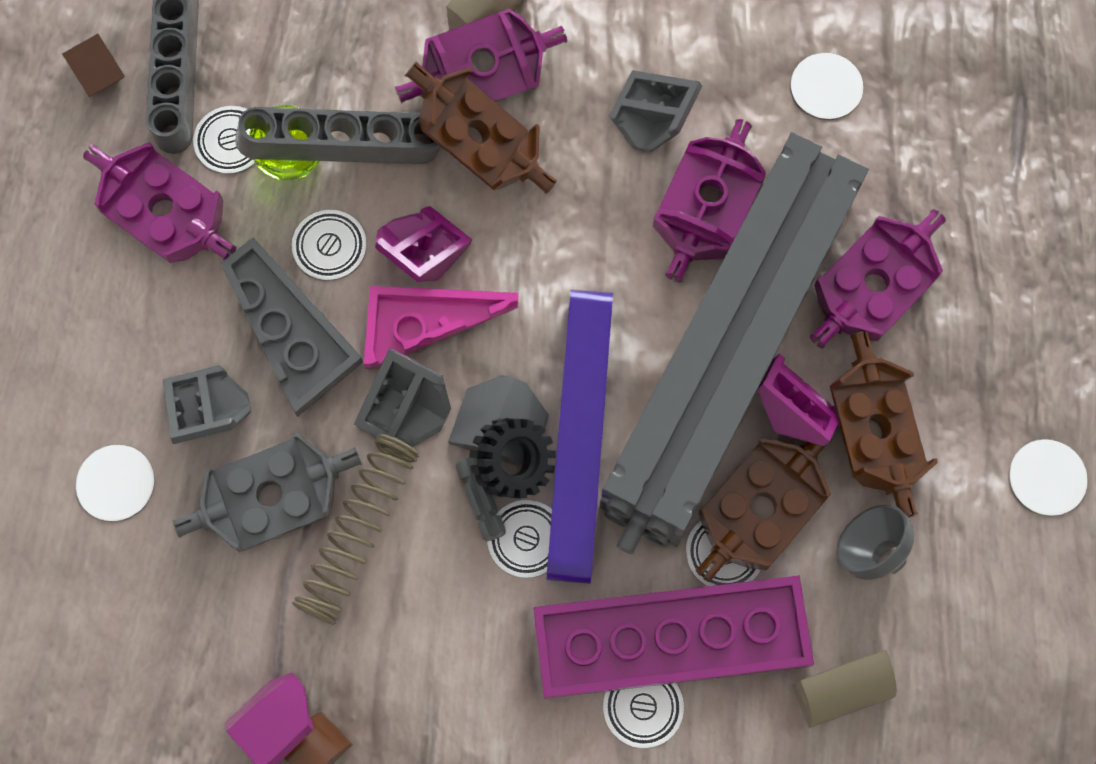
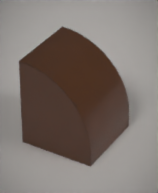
M99 34L62 53L89 97L125 77Z
M319 712L310 717L313 723V731L284 758L289 764H334L353 745L323 712Z

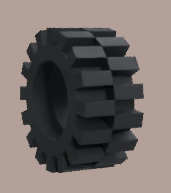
M519 418L496 419L492 421L493 425H484L480 429L484 435L475 436L472 442L479 446L478 450H470L469 458L477 459V464L471 465L470 468L472 473L480 474V477L476 479L479 486L487 487L485 491L490 494L508 498L523 499L527 498V495L539 493L540 490L537 486H546L550 481L544 474L554 473L555 469L554 465L548 464V458H556V451L547 450L546 446L552 444L553 441L550 436H542L546 430L541 425H533L534 421ZM511 441L518 442L524 450V464L521 470L514 475L507 474L501 466L502 450Z

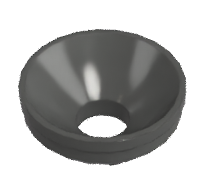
M878 505L871 507L853 518L843 530L837 543V559L846 571L859 579L871 580L885 577L891 573L895 574L905 566L906 559L911 552L914 543L913 525L906 514L896 506ZM897 547L888 558L879 563V558L884 551Z

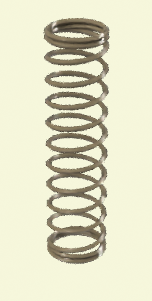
M380 434L377 435V439H374L375 445L382 453L372 452L367 454L369 463L375 469L363 468L359 470L360 477L368 485L354 484L351 486L352 492L361 501H343L344 508L355 518L342 515L335 517L338 526L348 534L335 531L327 533L331 543L340 550L326 547L319 549L320 555L334 567L323 564L310 565L312 571L328 584L314 580L303 581L304 588L321 601L298 596L292 602L296 608L332 625L336 624V620L339 619L337 615L324 608L343 612L342 608L317 593L308 584L345 596H350V592L325 577L316 568L335 572L354 580L359 578L333 561L324 552L344 556L362 564L367 563L365 559L339 544L332 536L343 537L370 548L374 547L373 543L348 529L339 519L358 523L382 532V528L361 517L347 504L359 505L385 516H390L388 511L383 510L364 498L355 488L367 489L387 496L392 500H398L397 496L388 493L365 477L363 472L384 476L401 485L406 484L404 480L393 476L378 466L371 459V456L394 461L410 470L414 469L413 466L405 461L416 462L419 457L418 452L414 448L388 435Z

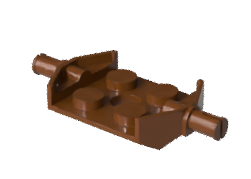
M415 61L404 76L408 77L424 91L421 95L424 100L419 121L421 129L426 135L493 190L502 189L518 180L524 182L527 179L531 180L545 194L555 186L557 180L543 170L537 162L539 158L540 126L538 124L527 130L466 78L473 71L471 67L442 76L439 79L438 77L434 78ZM468 126L475 128L480 133L482 143L471 138L468 133Z
M858 332L850 336L857 360L851 363V369L829 386L852 475L864 487L883 490L886 492V495L893 494L896 507L901 509L908 518L918 515L911 494L912 484L916 483L938 463L937 458L926 461L905 381L912 378L914 373L885 359H877V356L873 353L869 332ZM869 419L876 421L880 425L882 430L881 438H878L870 431Z
M762 437L753 451L699 511L704 531L712 548L708 557L695 569L698 575L702 576L708 567L713 564V567L703 578L707 582H711L724 564L728 565L729 562L751 569L766 571L831 495L817 463V456L825 446L807 441L804 445L798 446ZM758 496L769 498L774 506L773 515L768 518L756 516L751 509V500Z

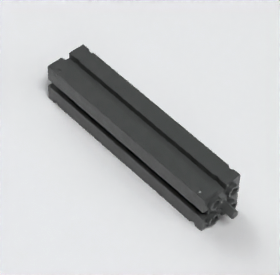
M793 132L790 133L781 154L772 167L618 458L613 472L609 475L602 489L599 507L606 510L604 516L612 522L626 527L617 544L620 550L633 554L642 535L659 546L667 547L670 543L678 547L762 379L847 216L869 168L839 154L834 159L820 152L822 146Z

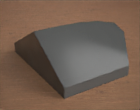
M632 70L609 117L632 148L643 152H653L680 133L702 85L699 81Z
M390 348L354 425L376 437L377 435L384 434L398 439L411 447L440 432L450 413L451 406L443 375Z
M220 365L163 379L172 444L232 430L251 413L248 393L227 375L226 370Z
M501 375L467 388L448 443L467 450L477 451L479 446L472 443L475 436H483L484 434L480 429L484 425H493V420L505 418L528 419L534 421L533 425H541L545 428L549 414L527 383ZM516 441L507 443L502 450L501 461L522 467L524 464L523 447Z

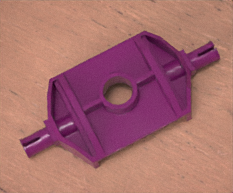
M507 9L425 39L422 67L434 78L438 77L439 79L442 76L471 67L473 71L466 78L493 101L497 102L529 89H537L540 81L543 53L548 48L567 43L566 33L563 34L565 30L562 25L541 34L540 31L535 32L521 16L511 9ZM478 51L488 52L494 59L493 68L487 72L476 70L471 63L472 55ZM413 81L395 86V91L401 104L421 96L424 92Z
M736 119L730 136H726L725 139L705 137L689 142L654 217V229L675 254L665 276L672 280L677 267L680 266L675 275L674 282H682L687 267L693 260L725 258L764 181L766 172L759 160L744 148V142L749 131L752 129L751 123L746 121L739 134L744 119ZM705 186H714L720 190L722 198L717 202H707L702 199L699 191Z
M150 142L115 157L108 156L94 144L88 147L91 153L88 150L84 152V160L100 169L102 173L94 203L99 212L167 262L174 263L188 260L202 249L205 251L208 249L212 250L223 260L230 256L229 253L233 254L236 251V246L226 241L217 232L222 220L224 201L220 192L209 190L156 152ZM161 200L173 202V208L169 214L165 216H155L152 214L153 207L157 202Z
M932 209L919 225L878 216L874 224L823 276L820 275L817 278L814 287L818 303L826 318L822 325L810 335L811 341L815 343L826 332L816 345L823 349L837 333L841 334L844 332L853 335L862 331L869 332L870 341H879L942 274V266L930 239L933 233L946 222L943 214L935 220L939 211ZM871 274L881 276L885 280L886 290L882 292L871 291L865 284V277Z

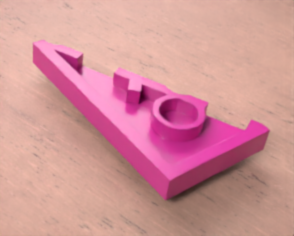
M370 286L364 353L365 369H374L381 366L390 348L407 355L518 308L519 293Z

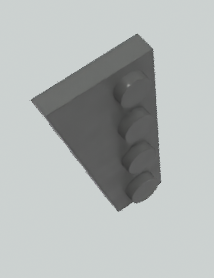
M254 237L220 263L297 417L363 363L362 357Z

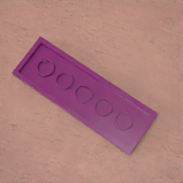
M800 575L533 607L544 699L806 668L814 665Z

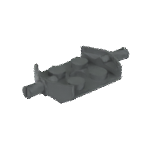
M295 432L293 433V439L215 470H212L209 466L205 468L200 508H197L196 512L172 520L173 525L176 527L175 531L180 538L203 527L207 531L212 529L240 553L329 517L334 502L335 479L339 478L338 473L362 465L357 450L354 447L336 456L326 457L304 437ZM272 484L281 487L282 497L277 504L273 506L260 504L259 495L264 487Z

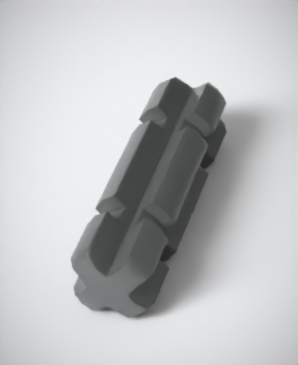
M466 458L456 464V469L461 482L465 483L463 487L475 518L480 520L478 525L485 541L498 539L505 535V526L501 516L496 515L498 510L492 494L485 491L487 487L479 486L476 482L480 474L471 472L470 466L477 464V459Z

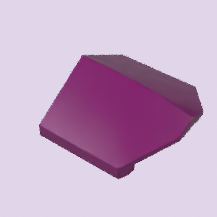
M428 206L422 208L419 213L393 219L379 228L376 234L375 248L416 282L439 280L471 245L472 239L435 209Z
M778 354L772 360L757 389L774 432L825 446L830 442L839 422L835 406L831 405L815 389L784 364L786 358Z
M292 672L271 679L225 722L226 732L254 764H278L313 731V723L308 715L305 687Z

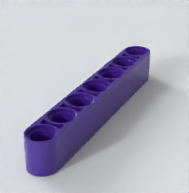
M583 290L570 291L546 580L591 584L613 293Z

